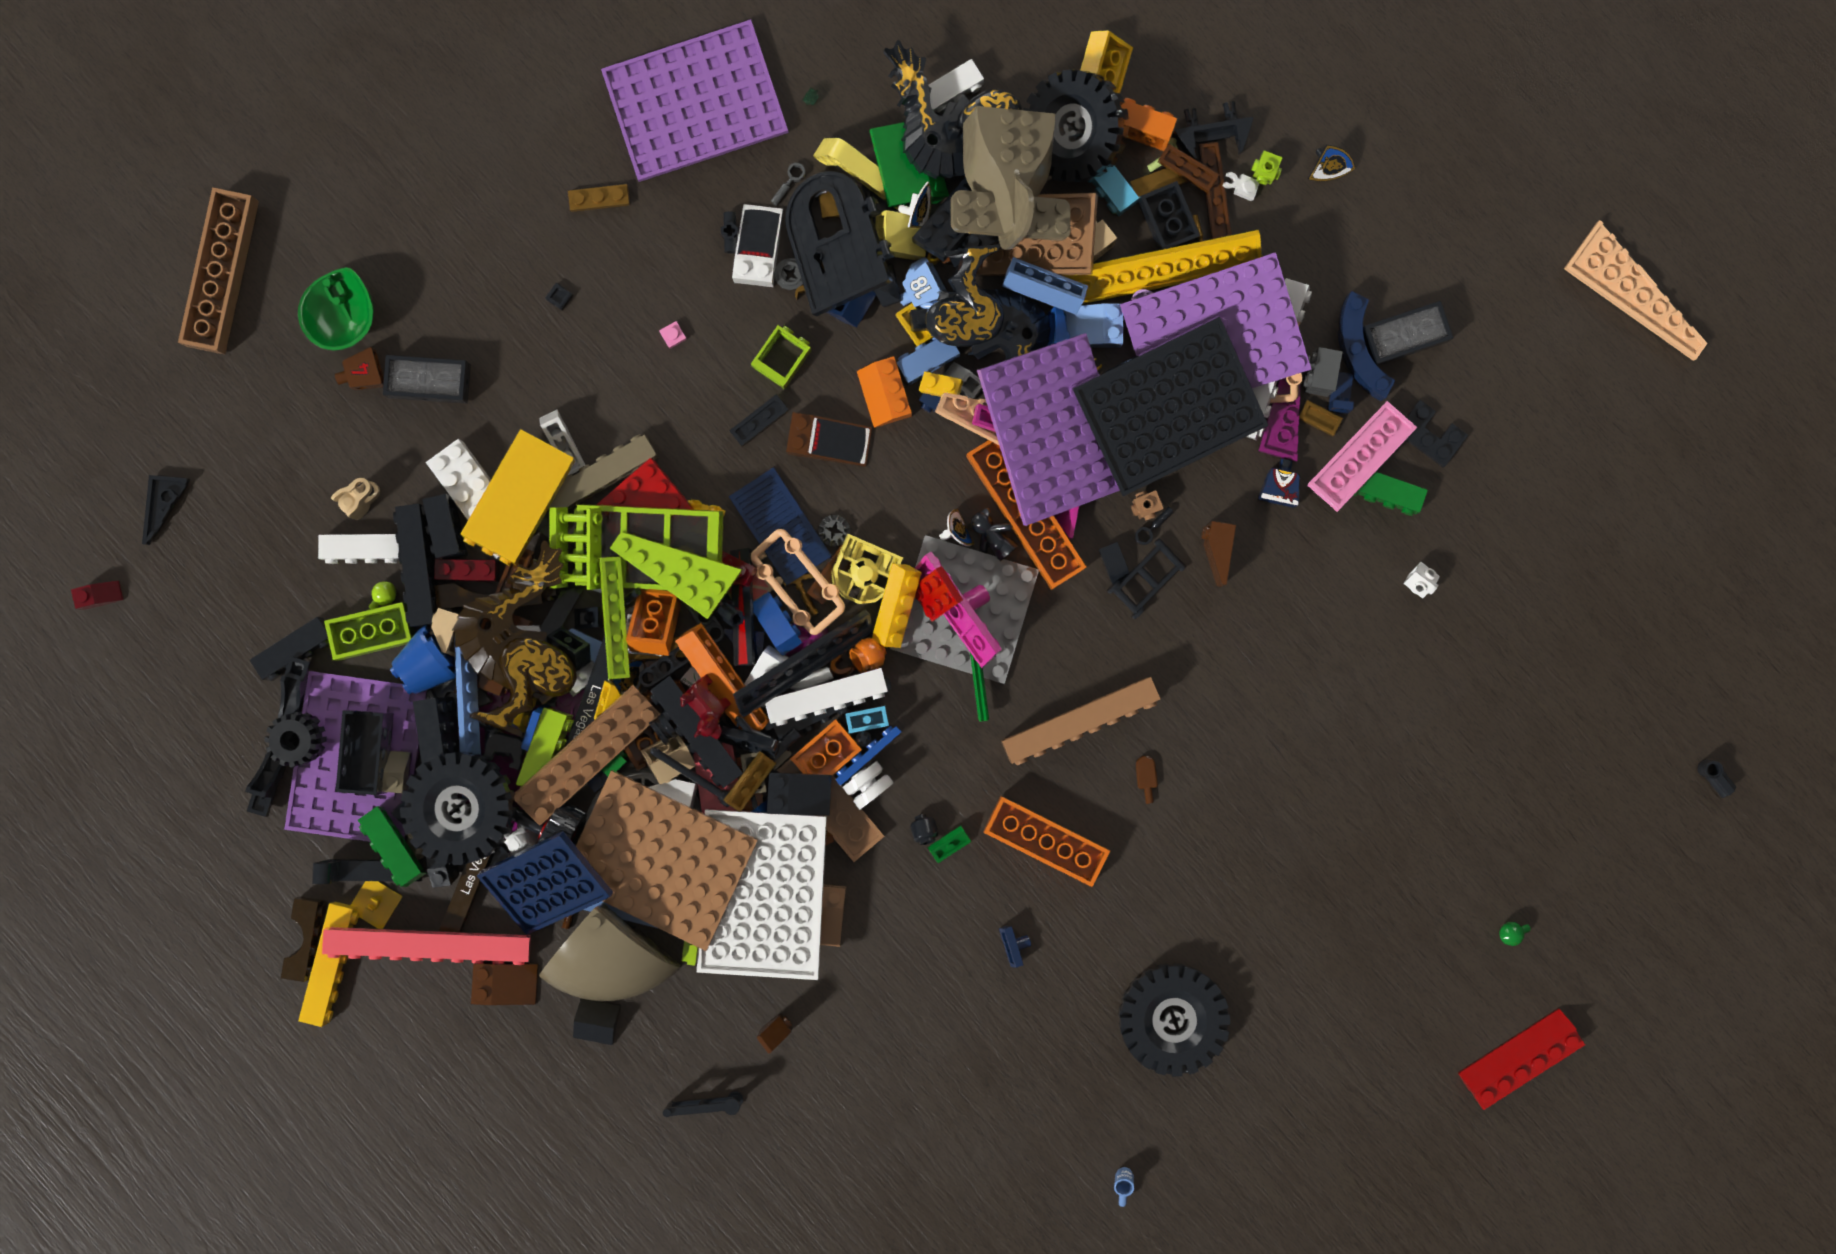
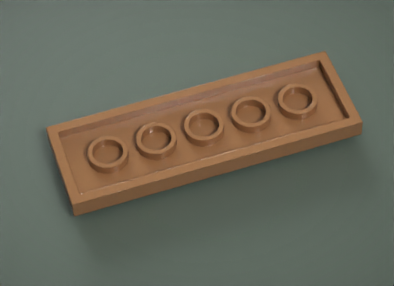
M791 759L777 769L778 772L802 773ZM832 775L830 816H827L826 830L833 835L836 842L851 860L855 862L885 836L862 808L858 809L853 802L852 796L845 792L842 788L843 786H840L836 781V777Z

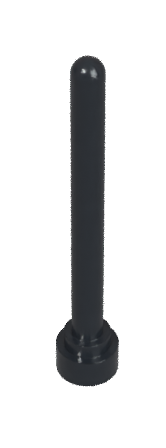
M656 747L650 749L651 755L716 795L720 803L725 807L730 806L723 800L731 790L718 788Z

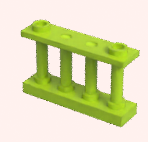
M549 507L550 548H560L562 550L559 562L563 564V568L559 573L562 582L550 588L568 587V582L587 583V590L601 589L599 558H602L601 523L603 517L601 508H587V514H568V507ZM568 522H587V534H568ZM568 542H587V555L568 554ZM568 562L587 563V575L568 574Z

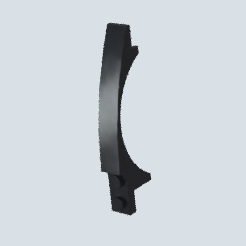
M290 656L285 675H282L280 679L281 700L278 718L286 714L301 712L311 662ZM272 752L266 753L261 766L245 792L252 794L247 812L264 817L269 816L280 778L283 779L286 766L279 764L280 760L274 761L271 758L274 755Z

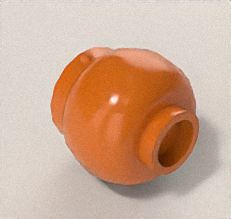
M865 638L860 640L854 648H851L849 654L855 668L860 673L882 667L885 661L886 649L875 639Z

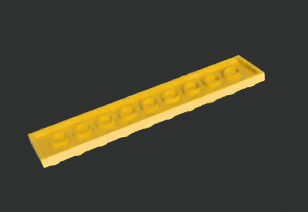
M1259 230L1095 263L1093 264V275L1062 276L1088 286L1082 304L1133 294L1141 289L1153 290L1182 284L1262 257Z

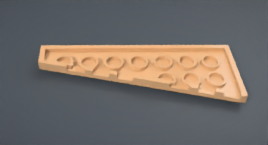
M1599 220L1564 269L1691 360H1696L1707 345V342L1693 326L1686 322L1682 317L1683 314L1673 307L1669 302L1670 299L1661 293L1656 287L1657 284L1639 264L1635 263L1629 256L1626 248L1623 249L1616 241L1613 233L1610 234L1604 227V223Z

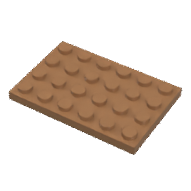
M1096 193L1039 195L1038 197L1057 198L1068 201L1070 204V235L1063 241L1023 238L1013 249L1006 250L1001 248L985 258L976 275L1005 276L1013 257L1059 275H1093L1098 195Z

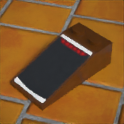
M793 412L786 452L788 455L866 467L872 427Z

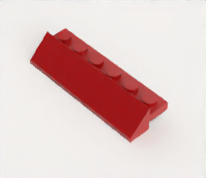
M1558 1008L1461 1070L1458 1074L1480 1107L1485 1110L1585 1046L1577 1033L1576 1027Z

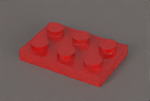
M942 566L919 581L915 598L920 602L924 613L932 622L963 601V598Z

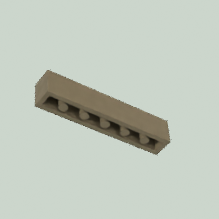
M636 435L630 439L631 443L625 446L623 444L613 449L614 452L608 456L604 454L598 457L596 463L591 466L587 464L581 467L579 473L574 476L572 474L567 475L550 507H568L569 510L630 475L649 458L654 460L659 458L647 436Z

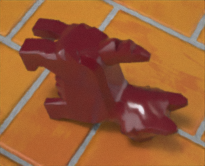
M707 674L696 681L680 697L681 707L688 704L700 717L697 731L694 734L695 738L702 735L718 739L722 733L718 721L731 703L726 697L719 700L711 690L708 691V685L713 681Z

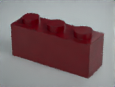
M435 559L434 579L439 581L499 582L500 562L495 560Z

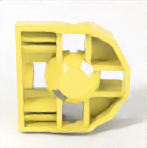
M847 534L837 561L832 568V582L838 586L840 595L845 599L857 604L877 602L883 597L885 591L884 588L875 585L878 574L888 578L892 563L901 564L903 557ZM864 550L878 556L875 563L869 558L862 557ZM842 559L852 562L848 572L838 569ZM864 561V566L858 567L856 564ZM871 580L872 583L864 585L865 581ZM852 586H857L861 589L857 599L849 596Z

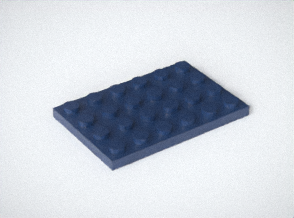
M564 831L481 870L477 875L479 880L526 935L606 900L613 894L610 887Z

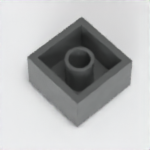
M1318 347L1312 352L1311 356L1308 355L1311 370H1308V374L1303 379L1304 393L1328 397L1336 391L1343 351Z

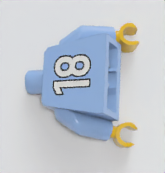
M928 253L927 258H921L911 264L906 274V279L902 282L906 292L901 294V304L903 306L912 302L914 307L928 309L938 300L939 294L937 292L939 290L947 292L934 267L939 259H931V253Z

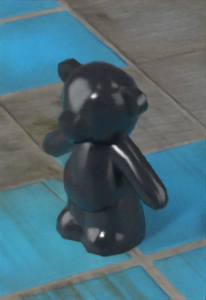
M985 508L972 517L971 523L967 527L969 530H975L982 534L980 552L986 553L989 544L997 559L1001 562L1019 544L1012 541L1003 532L1011 530L1013 528L1012 524H993V519L990 516L991 511L989 508Z

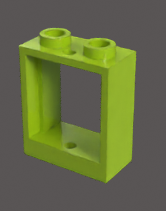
M777 325L752 361L751 366L783 389H786L812 350L807 340L802 337L798 339L792 335L794 332L786 326L782 328ZM780 335L803 350L785 378L762 363Z

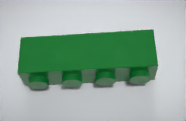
M1375 472L1353 496L1358 494L1364 496L1366 501L1372 503L1378 501L1383 503L1382 506L1394 509L1396 507L1402 510L1401 513L1413 516V514L1420 513L1428 490Z
M377 806L358 819L360 831L363 835L369 837L371 848L380 854L382 865L393 874L391 878L397 886L407 887L426 874V871L384 807Z

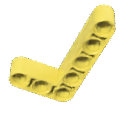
M824 138L813 155L815 159L828 166L838 165L887 202L879 167L840 138Z

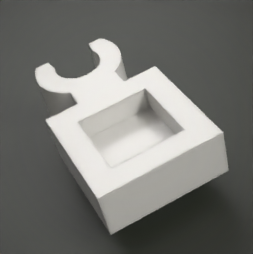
M1233 172L1226 174L1227 177L1231 178V184L1228 182L1223 183L1222 186L1224 188L1230 189L1233 187L1235 188V195L1249 201L1254 200L1259 186L1256 179L1244 174L1238 178Z

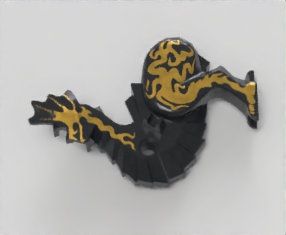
M900 40L896 41L892 49L885 48L883 50L884 55L895 67L888 77L892 78L895 75L898 77V80L891 85L893 89H897L901 97L897 106H905L904 115L906 118L903 125L905 131L901 138V141H903V153L906 154L910 164L914 165L919 174L924 173L934 179L937 177L965 176L963 164V123L977 106L1022 110L1020 100L1011 92L1002 89H990L980 93L970 101L963 95L957 103L948 102L943 115L939 116L931 108L930 93L932 88L928 86L927 78L923 74L926 58L916 56L912 47L905 49Z
M1000 244L945 251V256L959 260L958 269L948 279L954 292L939 290L937 292L939 294L938 300L928 308L926 313V327L931 336L948 346H971L972 351L968 352V355H974L978 360L998 348L1004 351L1006 360L1046 347L1049 342L1051 327H1048L1049 314L1044 313L1038 301L1034 303L1027 296L1020 295L1007 288L1005 290L996 288L991 290L982 289L976 283L975 276L982 262L988 255L997 252L1000 249ZM1024 328L1029 332L1027 339L1022 336Z

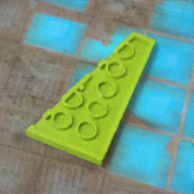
M620 532L610 547L611 550L707 619L711 617L743 570L626 532Z

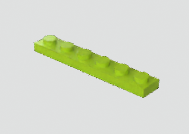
M621 557L599 558L608 679L630 678Z

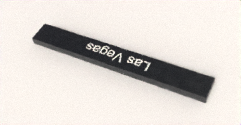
M605 635L566 745L595 720L594 716L604 681H608Z

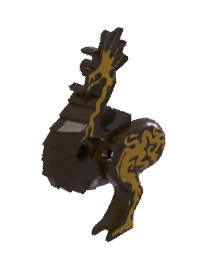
M547 541L542 542L540 556L538 560H531L532 566L530 568L518 564L515 573L507 580V584H511V588L503 589L502 593L490 594L489 597L475 598V601L463 605L464 609L456 617L458 620L451 630L455 632V648L459 647L464 660L469 662L476 674L480 672L488 680H493L510 690V698L505 704L487 713L474 712L470 715V718L520 737L522 736V731L513 724V720L519 714L533 710L532 699L537 700L540 705H544L553 697L564 696L569 693L577 679L576 668L572 660L564 651L545 641L546 632H541L539 626H515L512 620V615L516 608L542 605L541 593L546 587L555 586L562 582L559 576L560 570L563 568V564L559 562L562 550L560 548H550ZM485 619L489 622L490 627L488 630H483L480 627V620Z

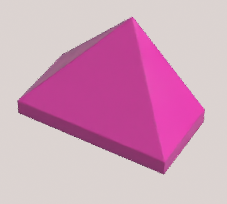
M1079 506L1054 515L1070 540L1074 536Z

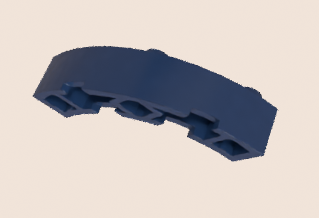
M1351 291L1344 300L1339 316L1338 340L1340 351H1343L1342 358L1348 371L1353 374V377L1372 397L1382 401L1389 394L1395 380L1382 372L1368 353L1363 336V318L1369 300Z

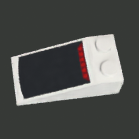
M743 205L732 275L734 283L774 287L783 209Z

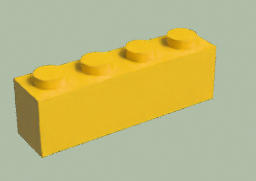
M892 563L872 635V639H875L884 647L901 648L922 573L910 565Z

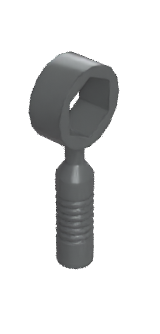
M793 163L788 167L789 180L783 183L772 198L771 202L774 205H778L789 190L792 181L800 182L804 179L805 169L802 164ZM794 167L801 168L803 172L799 178L792 177L790 173Z

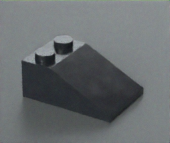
M770 772L767 814L830 816L832 775Z

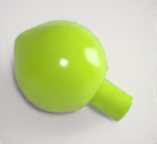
M386 581L377 583L372 589L373 601L368 607L376 609L379 605L391 604L396 598V589L393 583Z

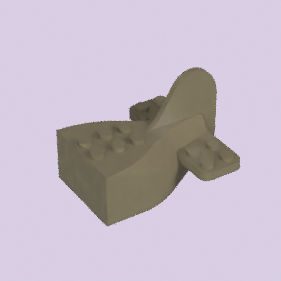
M977 106L963 123L964 173L972 191L958 190L951 197V227L955 232L998 236L1001 248L1006 250L1013 249L1023 238L1063 241L1070 235V204L1068 201L1057 198L1038 197L1047 181L1051 168L1055 129L1054 113Z

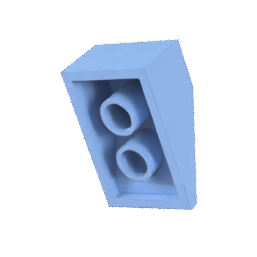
M1120 304L1082 305L1076 315L1063 310L1067 317L1066 326L1067 331L1070 333V338L1086 333L1090 347L1121 348L1123 345V313Z

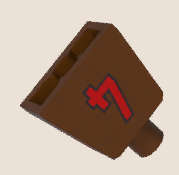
M372 347L343 360L342 363L345 371L335 373L338 385L348 382L349 387L353 390L381 388L384 384V375L378 354Z

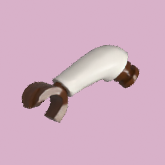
M840 655L831 661L830 668L827 666L816 670L790 687V689L800 691L833 680L834 676L838 680L850 677L855 672V666H848L843 670L837 669L838 664L843 661Z

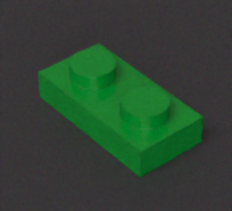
M959 826L927 848L937 863H940L969 844L971 840L962 826Z

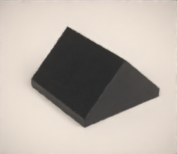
M581 998L574 1018L573 1038L613 1045L621 1005Z

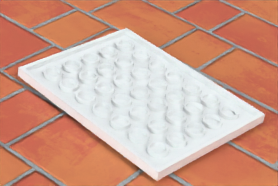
M706 809V815L758 839V842L708 950L705 951L698 947L697 972L818 980L827 816Z

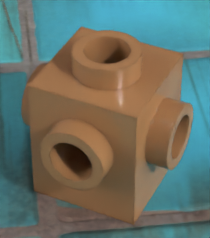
M1156 490L1148 494L1147 491L1136 494V499L1132 501L1133 505H1131L1134 516L1138 515L1139 519L1145 518V521L1156 517V513L1164 509ZM1143 503H1146L1148 508H1145Z

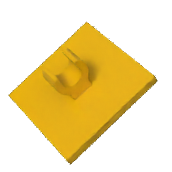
M365 881L350 906L357 907L356 913H359L361 919L378 929H383L403 896L379 881Z

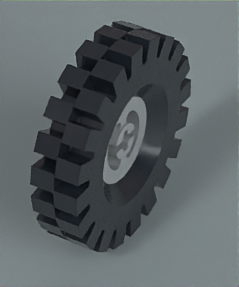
M1062 70V73L1056 72L1048 76L1049 81L1042 80L1036 86L1037 93H1030L1027 102L1031 104L1030 108H1023V111L1055 114L1052 160L1049 176H1052L1054 180L1066 182L1094 180V177H1100L1108 172L1106 168L1113 167L1119 160L1116 154L1123 153L1126 143L1122 142V137H1128L1129 126H1124V120L1129 119L1128 110L1121 108L1125 101L1121 93L1114 92L1116 87L1113 83L1104 80L1105 77L1097 73L1081 70Z
M472 752L445 753L444 755L430 758L429 762L422 763L415 769L417 773L411 775L406 782L409 788L408 790H403L400 800L405 802V807L400 808L401 818H406L407 822L402 826L406 835H412L413 839L410 840L412 845L416 849L422 848V854L427 858H436L438 863L446 865L453 863V865H464L493 854L495 849L500 848L506 841L505 836L511 833L514 826L511 823V819L516 817L517 807L512 806V801L515 800L514 790H509L508 785L511 782L507 775H502L499 772L501 768L495 762L489 763L487 761L488 758L480 754L473 755ZM460 793L465 795L469 799L470 803L464 804L460 808L459 812H455L453 815L450 816L449 812L456 811L459 808V804H463L466 801H468V799L466 798H458L457 794ZM452 817H460L462 819V822H457Z
M1166 963L1157 965V968H1149L1143 971L1142 976L1136 977L1130 983L1131 986L1128 991L1125 990L1122 997V1005L1119 1006L1120 1033L1130 1053L1141 1065L1164 1076L1171 1074L1172 1077L1183 1076V1073L1191 1075L1199 1072L1198 1069L1204 1066L1206 1068L1213 1062L1211 1059L1215 1055H1220L1224 1049L1222 1047L1223 1042H1227L1229 1036L1230 1014L1227 1010L1229 1007L1221 990L1200 970L1187 967L1184 964L1174 963V965H1168ZM1171 1005H1178L1183 1008L1182 1012L1172 1008L1173 1014L1178 1017L1176 1018V1023L1179 1028L1182 1027L1184 1020L1187 1019L1185 1027L1175 1033L1164 1030L1165 1026L1173 1030L1176 1029L1172 1021H1169L1172 1017L1168 1010L1164 1013L1163 1018L1160 1019L1162 1011Z

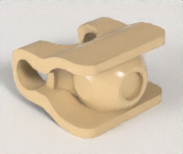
M357 478L347 487L336 491L331 496V499L338 502L340 509L349 518L359 520L368 512L370 505L379 497L380 487L365 478ZM372 486H373V488H374V493H373V495L369 496L370 493L372 492Z

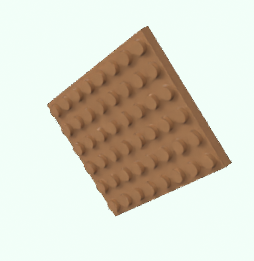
M612 770L576 847L613 891L611 897L603 900V902L707 951L758 839Z

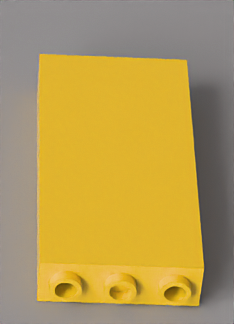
M520 429L460 533L464 537L463 541L473 547L475 544L482 547L481 551L490 556L494 553L500 557L499 561L508 566L511 563L517 565L573 467L575 459Z

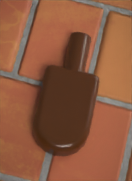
M1141 756L1137 759L1135 766L1137 785L1139 789H1144L1146 804L1154 803L1152 788L1158 786L1156 764L1150 756Z

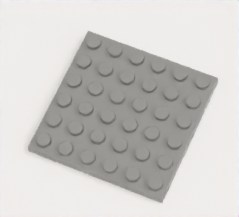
M925 535L916 566L926 554L932 551L934 556L940 560L944 570L951 575L953 582L962 595L978 585L984 586L989 592L990 601L975 610V613L986 624L988 631L999 642L1002 650L983 667V674L986 679L1005 684L1039 570L1005 559L1000 562L996 556ZM914 598L901 648L891 647L890 649L973 674L970 651L945 616L942 615L932 622L924 613L920 602Z

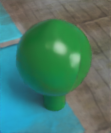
M1507 922L1500 928L1499 937L1505 945L1516 946L1523 941L1524 934L1530 932L1531 929L1528 924L1521 926L1515 922Z

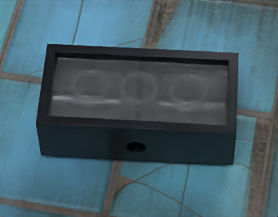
M1441 301L1363 327L1366 348L1377 366L1445 344L1453 339Z
M386 355L383 395L391 399L468 404L471 364L465 360Z

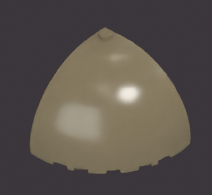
M601 903L589 913L541 971L539 977L558 990L575 997L594 1001H615L635 997L652 990L670 978L681 965L638 927L633 929L606 904Z

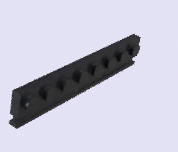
M863 610L735 692L733 696L741 716L744 718L854 647L860 640L873 634V625L870 613Z

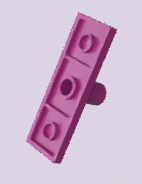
M932 551L926 554L915 567V569L922 572L919 581L942 566L940 560L934 556ZM947 573L963 601L943 615L980 667L983 668L1002 650L999 642L988 631L986 624L975 613V610L990 601L989 592L984 586L978 585L962 595L953 582L951 575Z

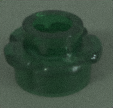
M810 87L802 99L806 106L809 104L813 106L819 98V95L816 94L818 89L814 90Z

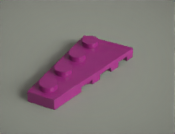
M1286 378L1279 380L1277 395L1290 394V385L1287 383ZM1300 385L1298 386V397L1293 402L1272 403L1271 412L1267 420L1268 426L1265 427L1259 452L1297 462Z

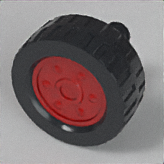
M565 802L561 807L556 808L548 820L539 826L524 810L516 806V817L512 818L511 821H515L518 825L538 834L537 843L564 831L575 845L586 822L587 812Z

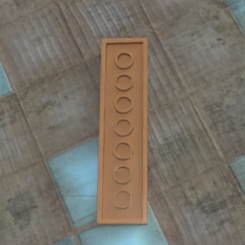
M632 685L515 792V801L540 826L553 814L556 808L561 807L640 735L650 725L649 722L655 721L660 713Z

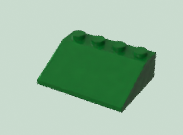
M904 122L870 129L888 207L910 206L912 194H919L926 182L930 184L931 204H937L949 196L944 177L934 179L924 173L919 174L914 165L910 164L906 154L903 153V141H901V138L905 131L903 128Z

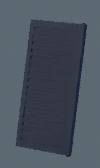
M774 467L729 496L759 544L777 529H784L792 538H798L802 542V551L815 567L832 557ZM779 537L765 550L768 558L787 586L809 572L795 554H790L786 551L785 541L782 537Z

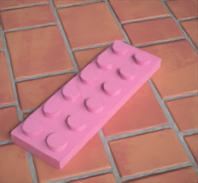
M1387 401L1307 486L1338 512L1417 427Z

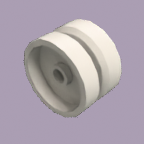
M878 761L868 768L864 767L852 777L851 781L842 787L848 795H853L860 789L861 793L853 801L859 810L894 783L888 775H884L878 780L875 779L883 770Z

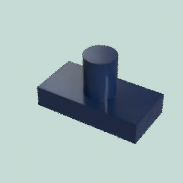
M1012 926L999 928L1010 967L1017 968L1023 966L1019 950L1031 946L1028 935L1015 939Z

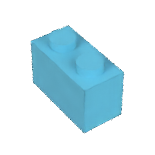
M885 706L845 714L849 733L889 726Z

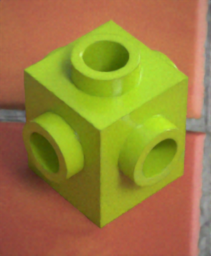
M1263 151L1259 160L1255 159L1251 170L1255 172L1252 178H1255L1258 183L1263 185L1271 184L1274 179L1278 180L1282 168H1279L1282 157Z

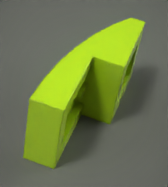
M684 941L682 961L687 962V965L695 966L698 947Z

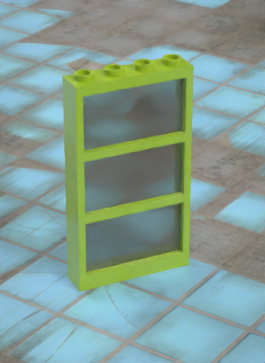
M588 504L577 505L574 514H587V508H601L603 517L601 523L602 558L621 557L611 550L610 547L620 532H626L672 548L703 556L710 560L722 562L724 511ZM577 522L574 534H587V522ZM576 542L573 554L587 555V542ZM621 557L623 588L667 590ZM575 562L572 574L587 575V563ZM575 582V585L587 586V583Z

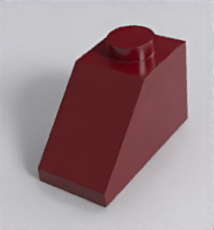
M119 581L90 584L71 589L75 609L87 610L124 600Z

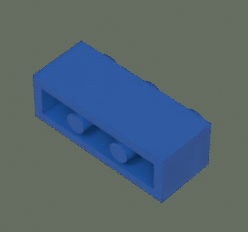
M770 592L753 602V612L776 649L784 656L802 644L798 637L801 635V632L795 624L791 626L790 621H792V618L786 610L782 612L781 607L783 604L777 596L773 598Z

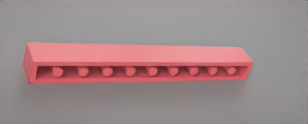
M326 927L323 930L322 954H328V958H340V955H348L350 959H360L361 956H369V959L379 960L383 956L390 957V960H402V957H409L411 961H423V958H431L432 962H443V959H451V962L454 963L472 960V963L481 964L484 963V960L492 961V964H504V961H513V965H525V962L530 960L531 935Z

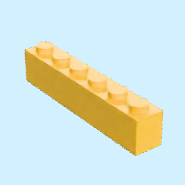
M339 902L329 903L298 1021L319 1027L330 1023L333 1016L331 1008L338 997L336 989L338 983L340 984L344 974L342 967L347 962L348 955H340V958H328V954H322L323 930L326 927L353 928V925H356L359 918V913H356L357 907Z

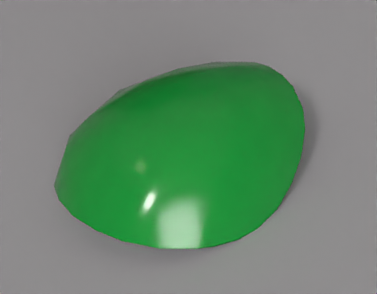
M347 267L334 270L314 281L303 293L298 306L299 324L306 337L320 348L332 351L342 350L355 345L368 333L373 322L374 305L372 298L356 272Z

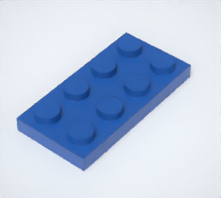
M889 726L882 733L884 737L879 742L877 739L872 741L867 746L869 750L864 755L860 752L851 760L854 764L849 768L845 765L836 773L838 775L836 779L838 784L841 786L902 731L897 726L894 728Z

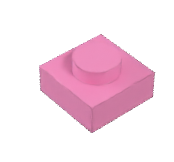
M677 321L659 330L669 349L687 340Z

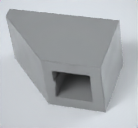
M955 362L943 374L944 376L962 379L963 385L960 393L968 396V398L975 399L982 391L980 379L971 371Z

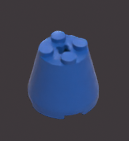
M424 625L415 633L392 661V667L390 668L391 673L396 678L400 677L404 684L402 686L408 694H418L456 678L455 657L441 651L435 635L429 632L431 629L427 625Z

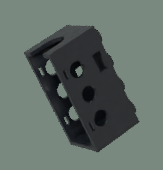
M357 710L342 711L335 792L368 795L387 793L382 792L383 773L391 751L394 713Z

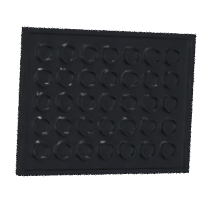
M1220 316L1072 387L1122 496L1134 492L1268 426Z

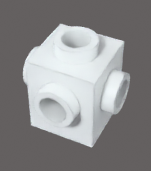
M1420 562L1408 574L1404 584L1413 593L1424 598L1428 593L1432 594L1437 589L1438 585L1436 583L1440 576L1433 569Z

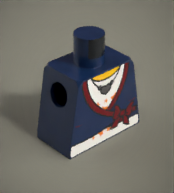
M1281 459L1279 469L1271 468L1268 471L1258 500L1292 508L1298 506L1299 474L1290 472L1291 460Z

